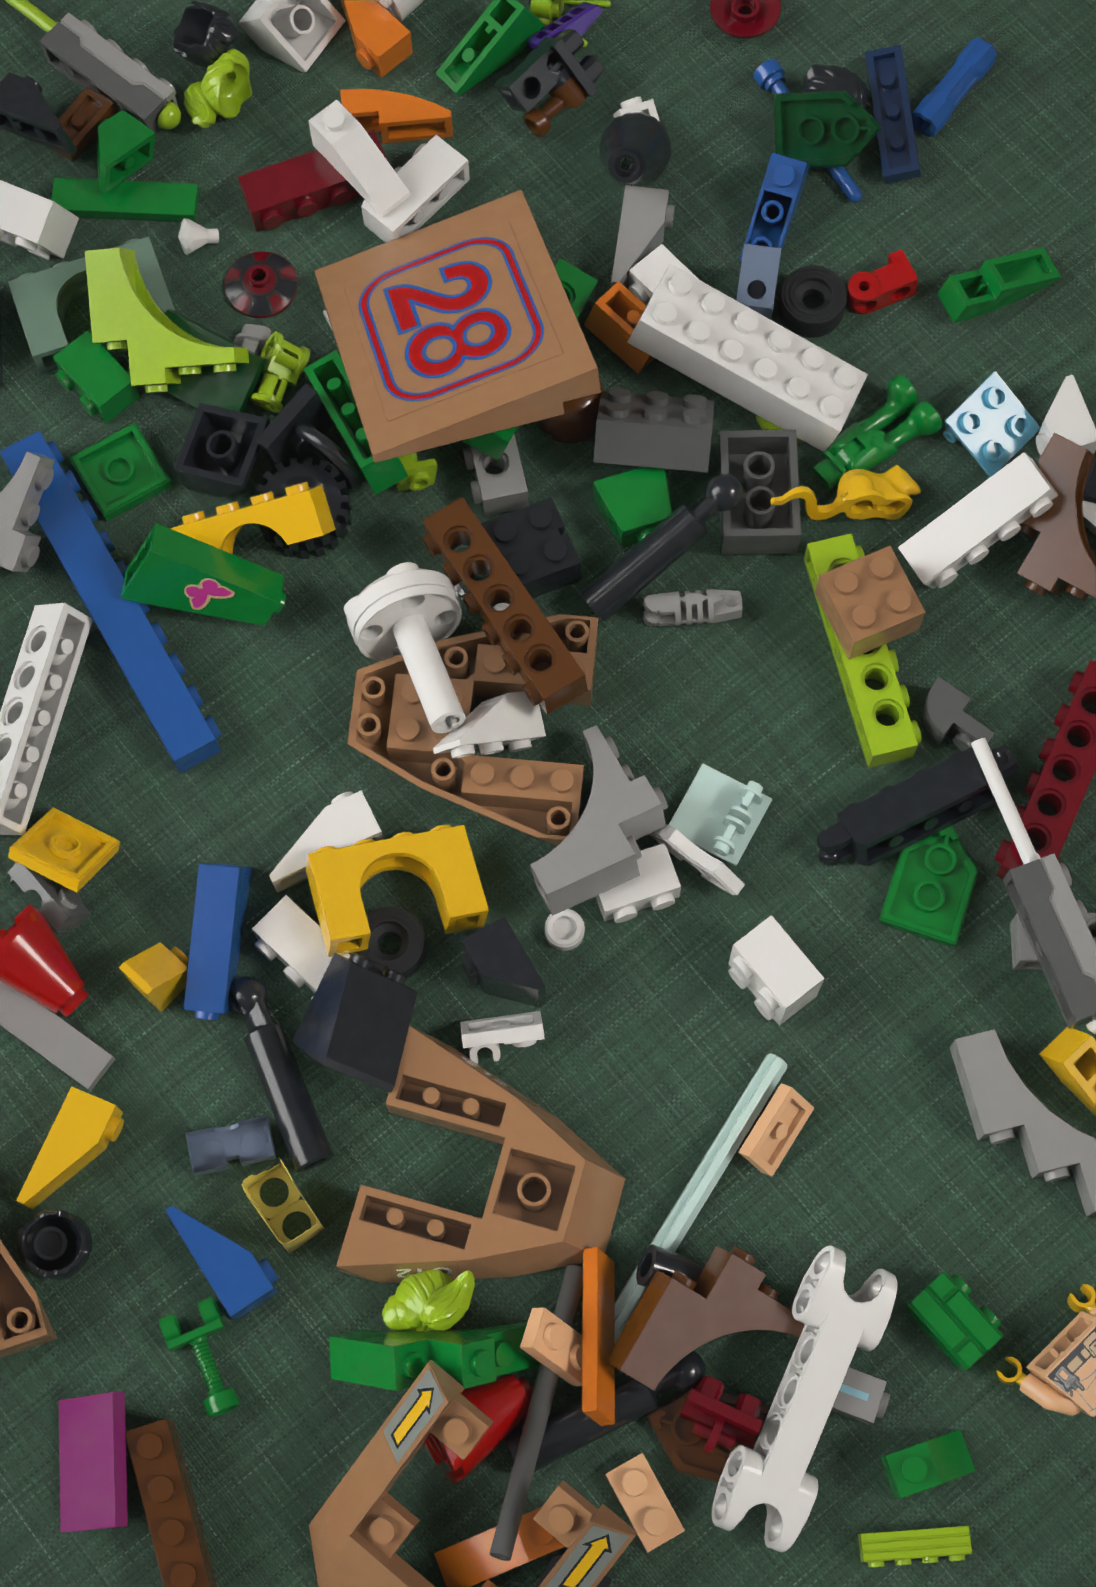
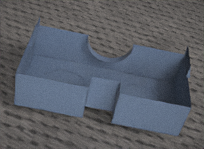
M267 1115L238 1121V1123L227 1127H211L186 1133L192 1173L195 1176L229 1169L228 1161L239 1158L243 1166L276 1159L270 1121Z

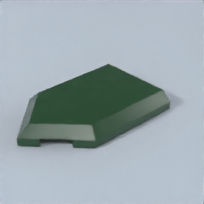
M846 90L774 94L776 154L806 162L809 168L848 166L882 128Z

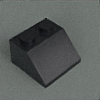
M200 403L175 464V473L189 490L224 497L244 490L260 450L256 439L270 424V420L261 416Z
M505 916L462 939L464 953L459 955L463 963L461 967L472 986L479 983L486 994L538 1008L546 1004L545 985Z

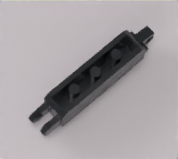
M1006 745L991 750L1004 780L1018 771V761ZM973 748L953 753L945 761L928 769H921L912 777L894 786L884 787L876 795L859 803H852L843 811L837 813V823L828 827L827 830L819 832V836H817V845L820 849L819 859L823 862V865H827V867L837 866L838 863L841 864L854 857L858 864L871 866L994 805L995 798Z

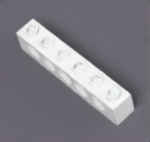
M66 603L35 605L0 711V835H23L26 831L93 621L92 618Z

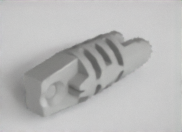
M707 589L704 592L695 590L694 592L684 591L679 593L677 591L649 594L648 596L646 595L643 601V607L646 610L644 611L643 621L644 624L651 627L680 626L684 623L686 625H692V623L703 624V622L710 624L742 617V597L740 591Z

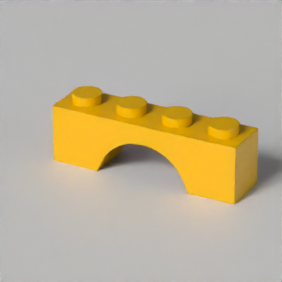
M308 482L286 487L287 495L274 498L273 492L270 491L250 497L252 504L239 507L238 501L215 507L217 514L205 517L203 510L181 517L183 524L170 528L233 554V546L238 533L246 524L250 523L265 525L273 529L284 539L287 545L323 536L336 530L323 486L309 488Z

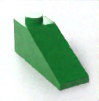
M493 0L435 74L460 96L520 55L528 46L525 41L540 31L545 24L518 0Z

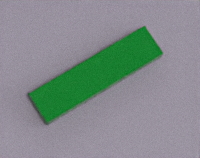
M54 178L51 200L77 217L182 222L185 218L196 222L200 190L198 184L122 181L104 194L99 190L98 179Z

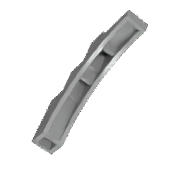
M995 1029L955 1039L949 1048L977 1140L981 1141L990 1138L991 1144L1003 1143L1014 1139V1132L1017 1131L1031 1178L1044 1176L1046 1182H1053L1069 1177V1169H1071L1086 1217L1096 1215V1138L1070 1126L1050 1112L1030 1092L1008 1061Z

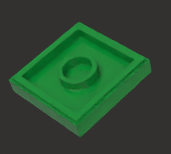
M136 423L69 457L106 522L172 487L169 477Z

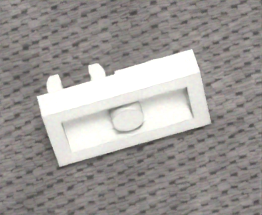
M540 1011L460 1022L463 1048H469L470 1060L478 1064L477 1052L483 1047L491 1049L494 1061H499V1043H504V1045L512 1044L515 1047H528L534 1045L536 1040L545 1039Z

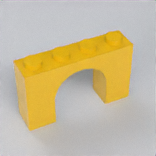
M439 825L428 832L417 834L401 832L390 839L379 841L363 839L352 846L341 848L325 846L317 849L314 853L308 854L306 874L328 957H333L334 953L343 955L368 950L371 931L360 890L372 876L388 870L410 872L427 883L434 894L445 934L484 927L489 908L464 825L455 827Z

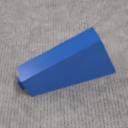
M199 863L184 1010L195 1011V1018L219 1020V1013L225 1014L231 1011L229 992L231 986L236 981L253 867L220 863Z

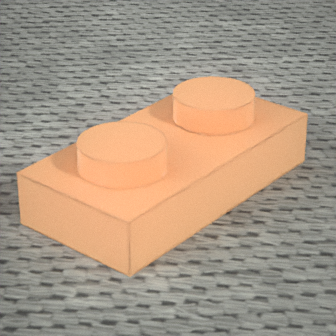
M781 1083L738 1153L761 1173L773 1177L814 1110V1107L795 1089Z
M545 1307L532 1308L520 1348L570 1385L582 1386V1335Z
M643 1453L605 1474L632 1526L638 1532L637 1535L647 1553L685 1531Z

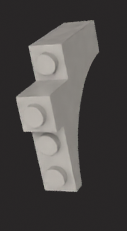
M26 452L17 472L0 492V566L12 572H28L29 568L36 563L40 553L38 544L41 537L29 532L28 529L36 522L39 516L40 506L38 504L43 491L52 482L54 476L52 467L55 460L39 453Z
M597 725L583 731L587 753L593 764V784L587 806L569 835L550 853L530 864L535 884L552 916L640 876L637 859L641 858L642 855L635 840L666 826L663 810L667 809L668 805L661 789L658 786L652 788L645 775L635 779L627 764L621 766L617 758H620L613 739L610 736L604 738Z

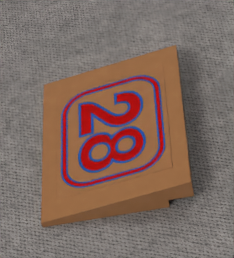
M522 190L314 271L374 463L563 415V402L601 392L598 367Z

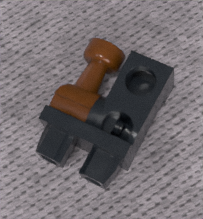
M566 29L556 38L545 37L538 44L539 46L532 50L508 76L503 75L494 84L512 110L526 112L522 117L524 123L531 132L540 138H543L551 130L550 120L564 108H577L583 105L582 103L586 100L587 96L592 97L598 91L594 83L600 77L604 68L591 55H586L580 62L577 61L574 54L584 45V41L578 32L573 29ZM549 93L550 97L540 109L533 108Z

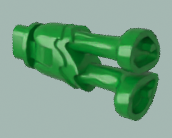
M898 374L887 384L886 402L872 415L861 422L851 424L849 428H846L838 435L828 450L821 454L822 460L812 466L811 470L817 479L828 490H831L838 485L840 478L847 471L852 469H865L869 471L876 465L898 453L897 448L918 436H931L942 428V420L930 403L922 401L917 405L918 397L913 385L903 375ZM910 412L907 418L886 434L880 431L896 419Z

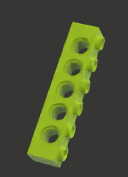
M852 533L807 544L804 562L814 594L819 575L864 557L861 545L855 546ZM815 595L867 767L872 768L913 758L918 743H921V733L916 720H910L907 707H910V699L906 686L904 684L899 685L895 673L899 671L895 651L893 649L888 650L887 644L873 649V652L870 654H861L848 659ZM868 679L879 680L884 688L873 690L866 685L865 681ZM880 714L889 715L893 718L895 724L891 726L882 725L878 722L876 716Z

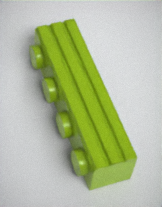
M969 1526L858 1534L861 1562H868V1568L885 1566L884 1561L895 1560V1565L912 1564L911 1559L922 1558V1563L939 1562V1556H949V1561L966 1560L965 1554H972Z

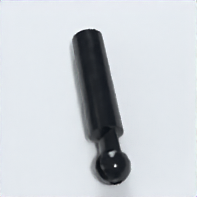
M720 474L712 478L707 486L706 498L695 508L685 504L679 506L582 591V597L603 621L607 622L708 533L706 520L716 511H730L740 504L744 492L743 485L732 474Z
M242 977L231 986L229 1003L234 1011L243 1016L249 1034L244 1039V1042L296 1172L315 1168L331 1160L334 1154L281 1024H274L266 1007L269 998L266 986L255 977Z
M692 1351L682 1358L659 1382L655 1391L629 1375L615 1381V1424L600 1426L583 1413L582 1399L549 1415L534 1472L657 1409L658 1394L672 1387L682 1391H688L691 1388L695 1389L704 1378L706 1371L701 1356L697 1352ZM523 1429L504 1439L514 1460Z

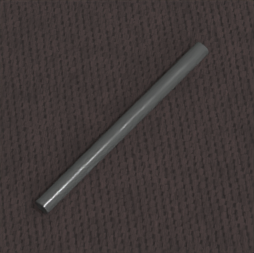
M568 1265L566 1267L554 1312L555 1316L570 1327L573 1326L583 1288V1268L576 1265ZM542 1363L538 1371L489 1553L492 1557L500 1560L510 1561L559 1379L557 1374Z

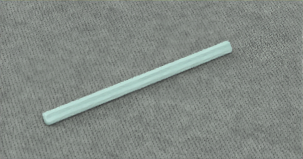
M771 1053L766 1055L651 1244L673 1252L677 1250L785 1073L787 1063L782 1058ZM637 1267L615 1301V1343L647 1289L637 1284Z

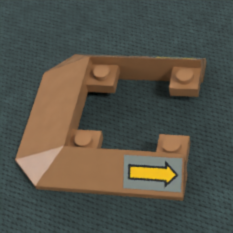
M430 1360L309 1524L319 1587H435L396 1554L420 1520L388 1494V1491L431 1433L464 1460L469 1456L494 1421L461 1395L465 1387L434 1361ZM563 1480L533 1518V1520L568 1548L539 1587H597L638 1532L604 1504L597 1509ZM489 1579L482 1585V1587H497Z

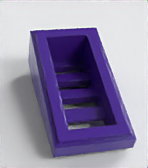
M583 2L529 37L525 42L534 50L545 37L556 38L566 29L576 30L582 36L602 14L603 10L599 5Z

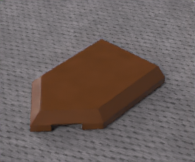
M690 1391L646 1416L676 1471L718 1483L731 1452L735 1447L742 1445L735 1441L732 1450L716 1444L711 1455L703 1452L707 1439L692 1432L695 1422L679 1416ZM722 1393L719 1401L734 1408L739 1397ZM761 1404L759 1420L763 1421L760 1431L770 1410V1406ZM759 1431L758 1435H756V1437H755V1439H754V1442H753V1444H752V1446H751V1448H750V1449H752V1450H753V1448H754V1446H755V1443H756V1441H757V1439H758V1436H759V1434H760V1431Z

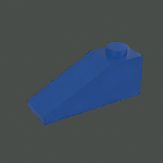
M174 1206L165 1210L231 1318L238 1320L279 1293L273 1284L279 1277L266 1257L259 1261L250 1251Z

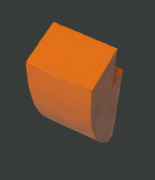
M340 89L341 104L362 125L366 132L373 130L375 132L381 131L382 144L432 139L435 135L440 138L453 137L451 110L431 101L387 90Z

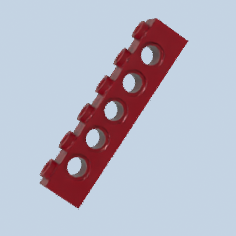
M1092 660L1089 661L1084 672L1075 671L1067 689L1068 692L1073 693L1069 705L1061 704L1053 722V725L1059 727L1054 739L1047 737L1038 756L1039 759L1044 760L1040 773L1032 771L1023 791L1030 795L1026 806L1023 807L1018 804L1016 808L1028 836L1035 838L1040 843L1041 850L1035 852L1041 858L1055 853L1058 860L1096 770V714L1087 712L1082 706L1083 702H1090L1096 706V662ZM1074 735L1081 738L1084 742V747L1071 745L1067 736ZM1053 770H1064L1068 773L1070 781L1063 782L1058 780L1054 776ZM1038 804H1050L1054 808L1056 815H1044L1039 810ZM1011 838L1010 842L1003 839L994 858V861L1000 863L995 876L1004 879L1009 870L1024 865L1013 839Z

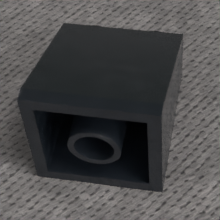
M352 952L350 957L346 958L334 953L292 1042L322 1065L391 1093L396 1083L417 991L404 984L407 979L405 975L393 969L385 967L381 973L371 969L374 964L373 961Z

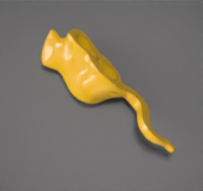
M895 465L885 473H875L865 469L847 471L839 480L837 497L833 503L828 505H817L814 491L806 486L795 487L780 497H772L770 502L771 505H783L792 499L802 498L805 501L806 513L813 520H825L841 512H844L851 519L864 520L878 517L887 520H897L910 509L913 500L909 496L920 494L921 489L899 465Z

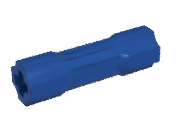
M973 38L957 57L956 63L935 89L927 94L912 112L913 126L916 130L922 132L926 137L937 135L950 119L953 110L995 63L997 52L992 44L985 42L982 38Z

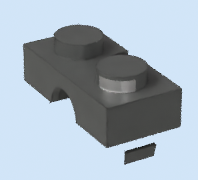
M17 862L9 870L8 874L12 877L9 884L17 883L24 893H27L29 890H35L40 894L42 906L39 911L57 931L56 935L67 932V930L63 929L79 927L90 915L91 912L82 903V898L78 892L76 893L65 886L63 887V885Z

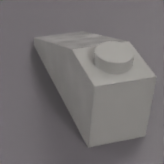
M625 185L611 287L619 281L628 289L629 270L662 244L665 227L672 228L675 205H668L669 190Z

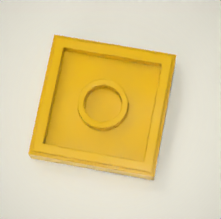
M52 807L10 847L8 858L77 893L118 852L120 841Z

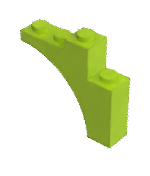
M110 248L85 251L92 342L107 344V350L128 349L131 386H145V393L168 392V385L181 384L180 375L202 374L201 367L213 366L214 373L235 372L236 364L249 363L248 348L222 347L210 344L193 337L173 323L161 311L147 290L138 268L135 250Z

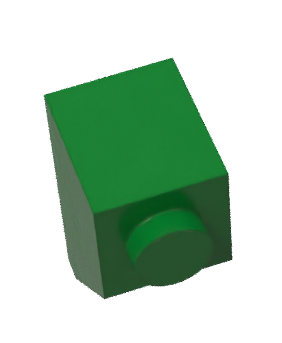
M121 110L111 118L103 120L98 126L99 190L105 194L153 160L155 132L124 110Z
M960 1429L880 1457L894 1499L910 1496L976 1471Z

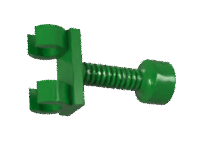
M211 1296L197 1302L205 1325L183 1334L177 1317L173 1313L158 1319L168 1350L175 1352L189 1345L193 1347L192 1350L194 1355H196L195 1358L197 1359L201 1374H203L202 1377L205 1378L204 1382H207L205 1385L208 1386L207 1390H210L208 1397L203 1401L208 1418L223 1415L241 1405L235 1388L227 1389L223 1385L216 1362L212 1358L213 1354H210V1346H207V1337L226 1330L218 1305Z

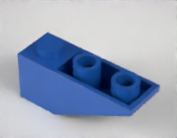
M775 153L771 154L744 244L783 248L809 171V165L806 162ZM743 249L739 259L740 262H742Z

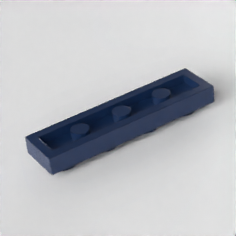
M901 44L865 52L875 120L882 126L877 136L885 184L921 177Z

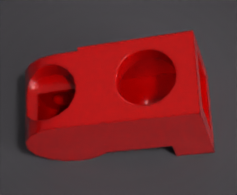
M903 249L889 254L886 266L871 273L858 272L851 277L848 283L846 303L852 312L861 315L869 314L915 295L918 277Z

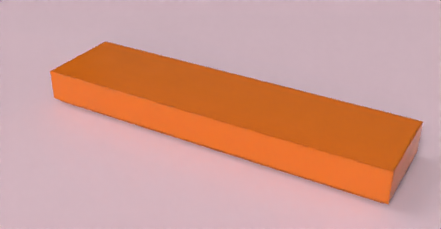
M592 1247L584 1249L582 1412L600 1426L615 1424V1367L605 1361L615 1345V1262L600 1248Z

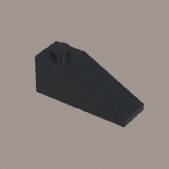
M9 72L0 82V129L74 155L77 148L42 95L43 89L40 84L29 76L21 77Z

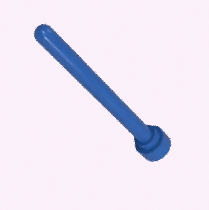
M776 59L765 61L755 70L753 78L762 90H767L769 93L773 92L774 94L791 93L784 84L786 81L784 77L785 71ZM826 167L849 201L853 203L859 202L862 198V192L844 167Z

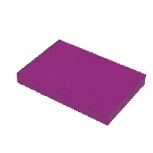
M109 1392L59 1400L61 1533L127 1527L124 1392Z

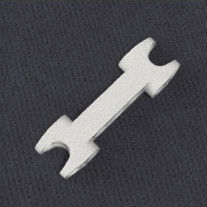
M834 1246L823 1248L817 1254L803 1277L793 1302L792 1315L795 1320L805 1324L753 1450L739 1445L731 1452L720 1476L712 1505V1521L714 1525L730 1531L744 1518L749 1509L755 1505L765 1503L767 1510L764 1535L765 1545L778 1552L787 1551L793 1545L805 1525L816 1500L818 1479L806 1473V1470L856 1348L871 1351L879 1344L891 1317L897 1294L896 1276L884 1269H877L864 1282L860 1290L854 1294L847 1295L843 1283L846 1256L843 1250Z

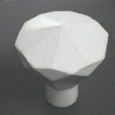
M184 218L178 235L184 254L188 255L205 244H218V229H206L192 220Z

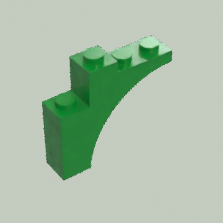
M528 1321L495 1327L432 1332H390L361 1329L329 1336L331 1379L394 1391L410 1388L430 1360L434 1361L465 1389L496 1381V1376L537 1367L541 1363L520 1348Z

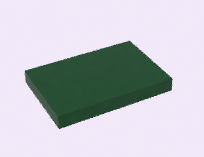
M167 309L165 313L173 323L195 338L222 347L244 348L174 310ZM248 350L249 363L236 364L235 372L214 373L213 366L201 367L202 374L180 375L181 384L168 385L167 393L197 409L199 404L203 403L244 413L267 359Z

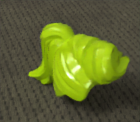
M232 48L223 53L217 61L208 66L202 82L191 83L184 92V106L188 114L193 118L192 123L194 125L197 124L201 128H209L212 124H215L218 115L229 119L235 118L240 112L241 105L252 96L249 80V61L243 53Z
M426 1270L408 1275L400 1282L396 1293L389 1297L388 1302H386L382 1309L384 1323L391 1330L405 1332L445 1331L451 1328L469 1309L475 1287L473 1273L469 1270L464 1271L455 1280L440 1270Z

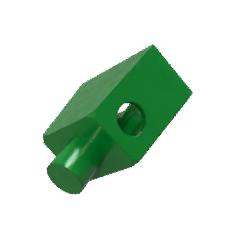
M640 467L594 481L593 483L594 501L621 546L641 541L672 513L664 468Z

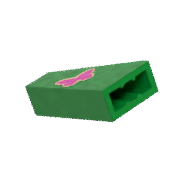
M156 523L126 569L121 598L138 603L264 626L273 613L279 614L285 603L286 593L282 592L284 575Z

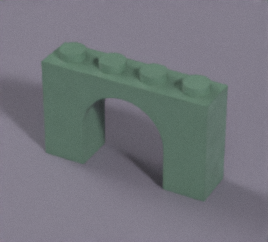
M149 236L142 239H131L123 245L114 247L135 250L140 274L152 299L164 314L167 309L175 311ZM85 257L70 262H59L52 268L36 273H25L17 279L8 281L32 357L40 374L57 369L53 356L69 345L64 329V316L70 303L78 295L88 291Z

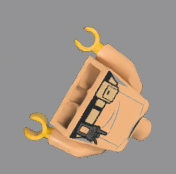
M1082 1284L1080 1290L1086 1295L1088 1302L1081 1303L1072 1293L1069 1294L1067 1298L1068 1305L1074 1312L1079 1314L1026 1367L1031 1373L1028 1375L1023 1373L1021 1363L1016 1358L1006 1357L1005 1360L1013 1364L1018 1372L1014 1377L1007 1378L997 1370V1376L1004 1384L1012 1385L1017 1383L1020 1385L1022 1393L1046 1410L1069 1416L1082 1412L1090 1417H1095L1096 1292L1092 1286Z

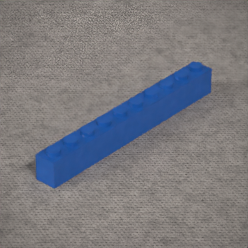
M38 431L1 450L0 454L12 476L15 475L26 452L43 454L55 460L52 467L54 470L52 482L43 491L38 504L40 506V513L37 521L179 773L181 774L221 752L216 739L221 737L222 734L212 716L210 715L204 719L198 709L204 703L195 686L191 684L186 687L180 676L186 673L175 652L168 656L163 644L168 642L159 623L156 621L150 624L145 616V613L150 611L148 604L121 598L127 568L122 560L117 563L113 560L110 552L116 549L105 529L98 533L93 525V522L97 521L98 518L89 501L80 502L76 492L80 491L81 488L71 470L63 472L59 463L64 461V458L54 440L47 443L41 432Z

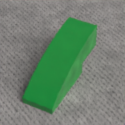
M1041 247L985 260L978 270L949 276L937 295L952 322L957 323L1019 301L1053 284L1061 276L1045 248Z

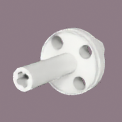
M412 562L398 564L392 567L386 575L369 584L358 596L353 597L345 604L344 612L347 617V624L355 644L359 647L361 653L369 659L383 661L402 654L431 729L436 733H447L460 727L466 717L435 642L449 638L459 626L462 618L460 599L452 581L446 575L433 570L421 569Z

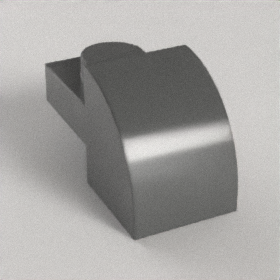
M940 677L932 685L923 706L922 722L928 737L939 747L948 735L952 738L953 743L962 751L971 748V743L980 738H986L989 745L995 733L965 713L971 698Z

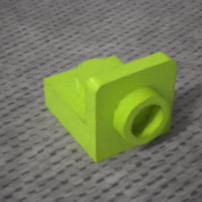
M416 452L399 456L409 477L396 483L398 491L409 489L418 491L435 483L438 467L435 459L418 461Z

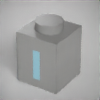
M849 1367L831 1411L867 1425L873 1424L875 1417L883 1418L889 1403L890 1394L884 1392L887 1381Z

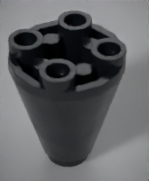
M642 112L625 113L613 119L603 132L599 144L600 160L606 172L615 181L624 185L645 186L657 180L667 169L671 157V139L668 135V130L655 117ZM626 157L631 158L633 162L627 164Z

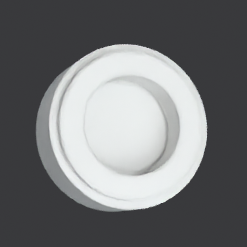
M566 909L553 916L550 914L545 922V937L548 943L557 950H572L584 938L585 926L583 919L573 910Z

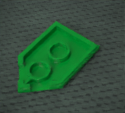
M953 825L900 852L878 920L880 923L945 946H956L979 872L960 843L959 836Z

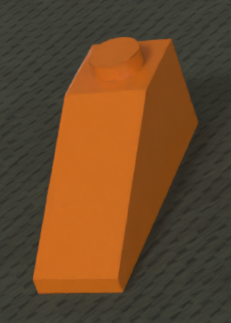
M340 0L356 49V57L365 69H372L382 78L413 53L411 32L377 0Z
M538 1508L522 1515L510 1561L500 1560L489 1554L496 1527L438 1551L434 1555L446 1587H471L565 1546L533 1520L541 1509Z

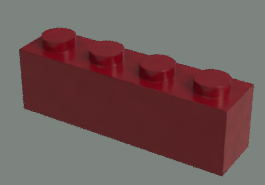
M375 130L367 132L386 158ZM318 150L238 177L242 197L256 232L277 228L284 222L298 217H309L319 210L333 205H344L351 199L361 196Z

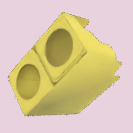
M280 1159L281 1165L277 1164L270 1170H265L255 1176L252 1174L241 1185L246 1196L265 1223L290 1254L324 1230V1227L306 1200H299L302 1194ZM270 1178L282 1179L289 1189L287 1200L277 1207L267 1206L260 1198V1188ZM296 1211L305 1213L310 1218L312 1227L295 1239L290 1240L285 1236L282 1229L285 1217Z

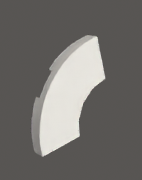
M666 824L665 827L649 834L659 844L665 843L668 852L680 861L685 860L701 873L703 878L727 893L738 895L745 886L723 862L700 849L676 828Z

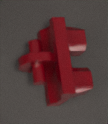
M707 1375L704 1376L695 1390L691 1388L679 1416L695 1422L692 1432L707 1439L703 1452L711 1455L716 1444L732 1450L735 1441L751 1448L763 1423L762 1420H759L762 1401L749 1394L741 1393L734 1408L720 1402L719 1400L725 1386L721 1381Z

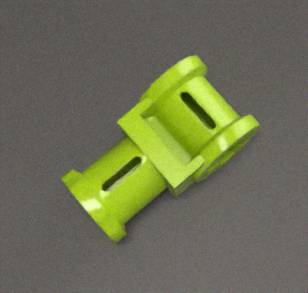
M275 331L267 339L262 349L261 357L267 359L261 372L263 377L258 390L251 395L250 400L262 409L280 413L283 409L281 401L286 388L296 385L299 375L308 363L310 349L305 346L297 347L284 340L283 334Z

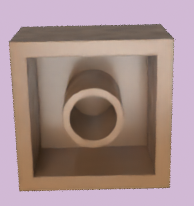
M891 546L819 575L815 595L848 659H852L920 629L926 612Z

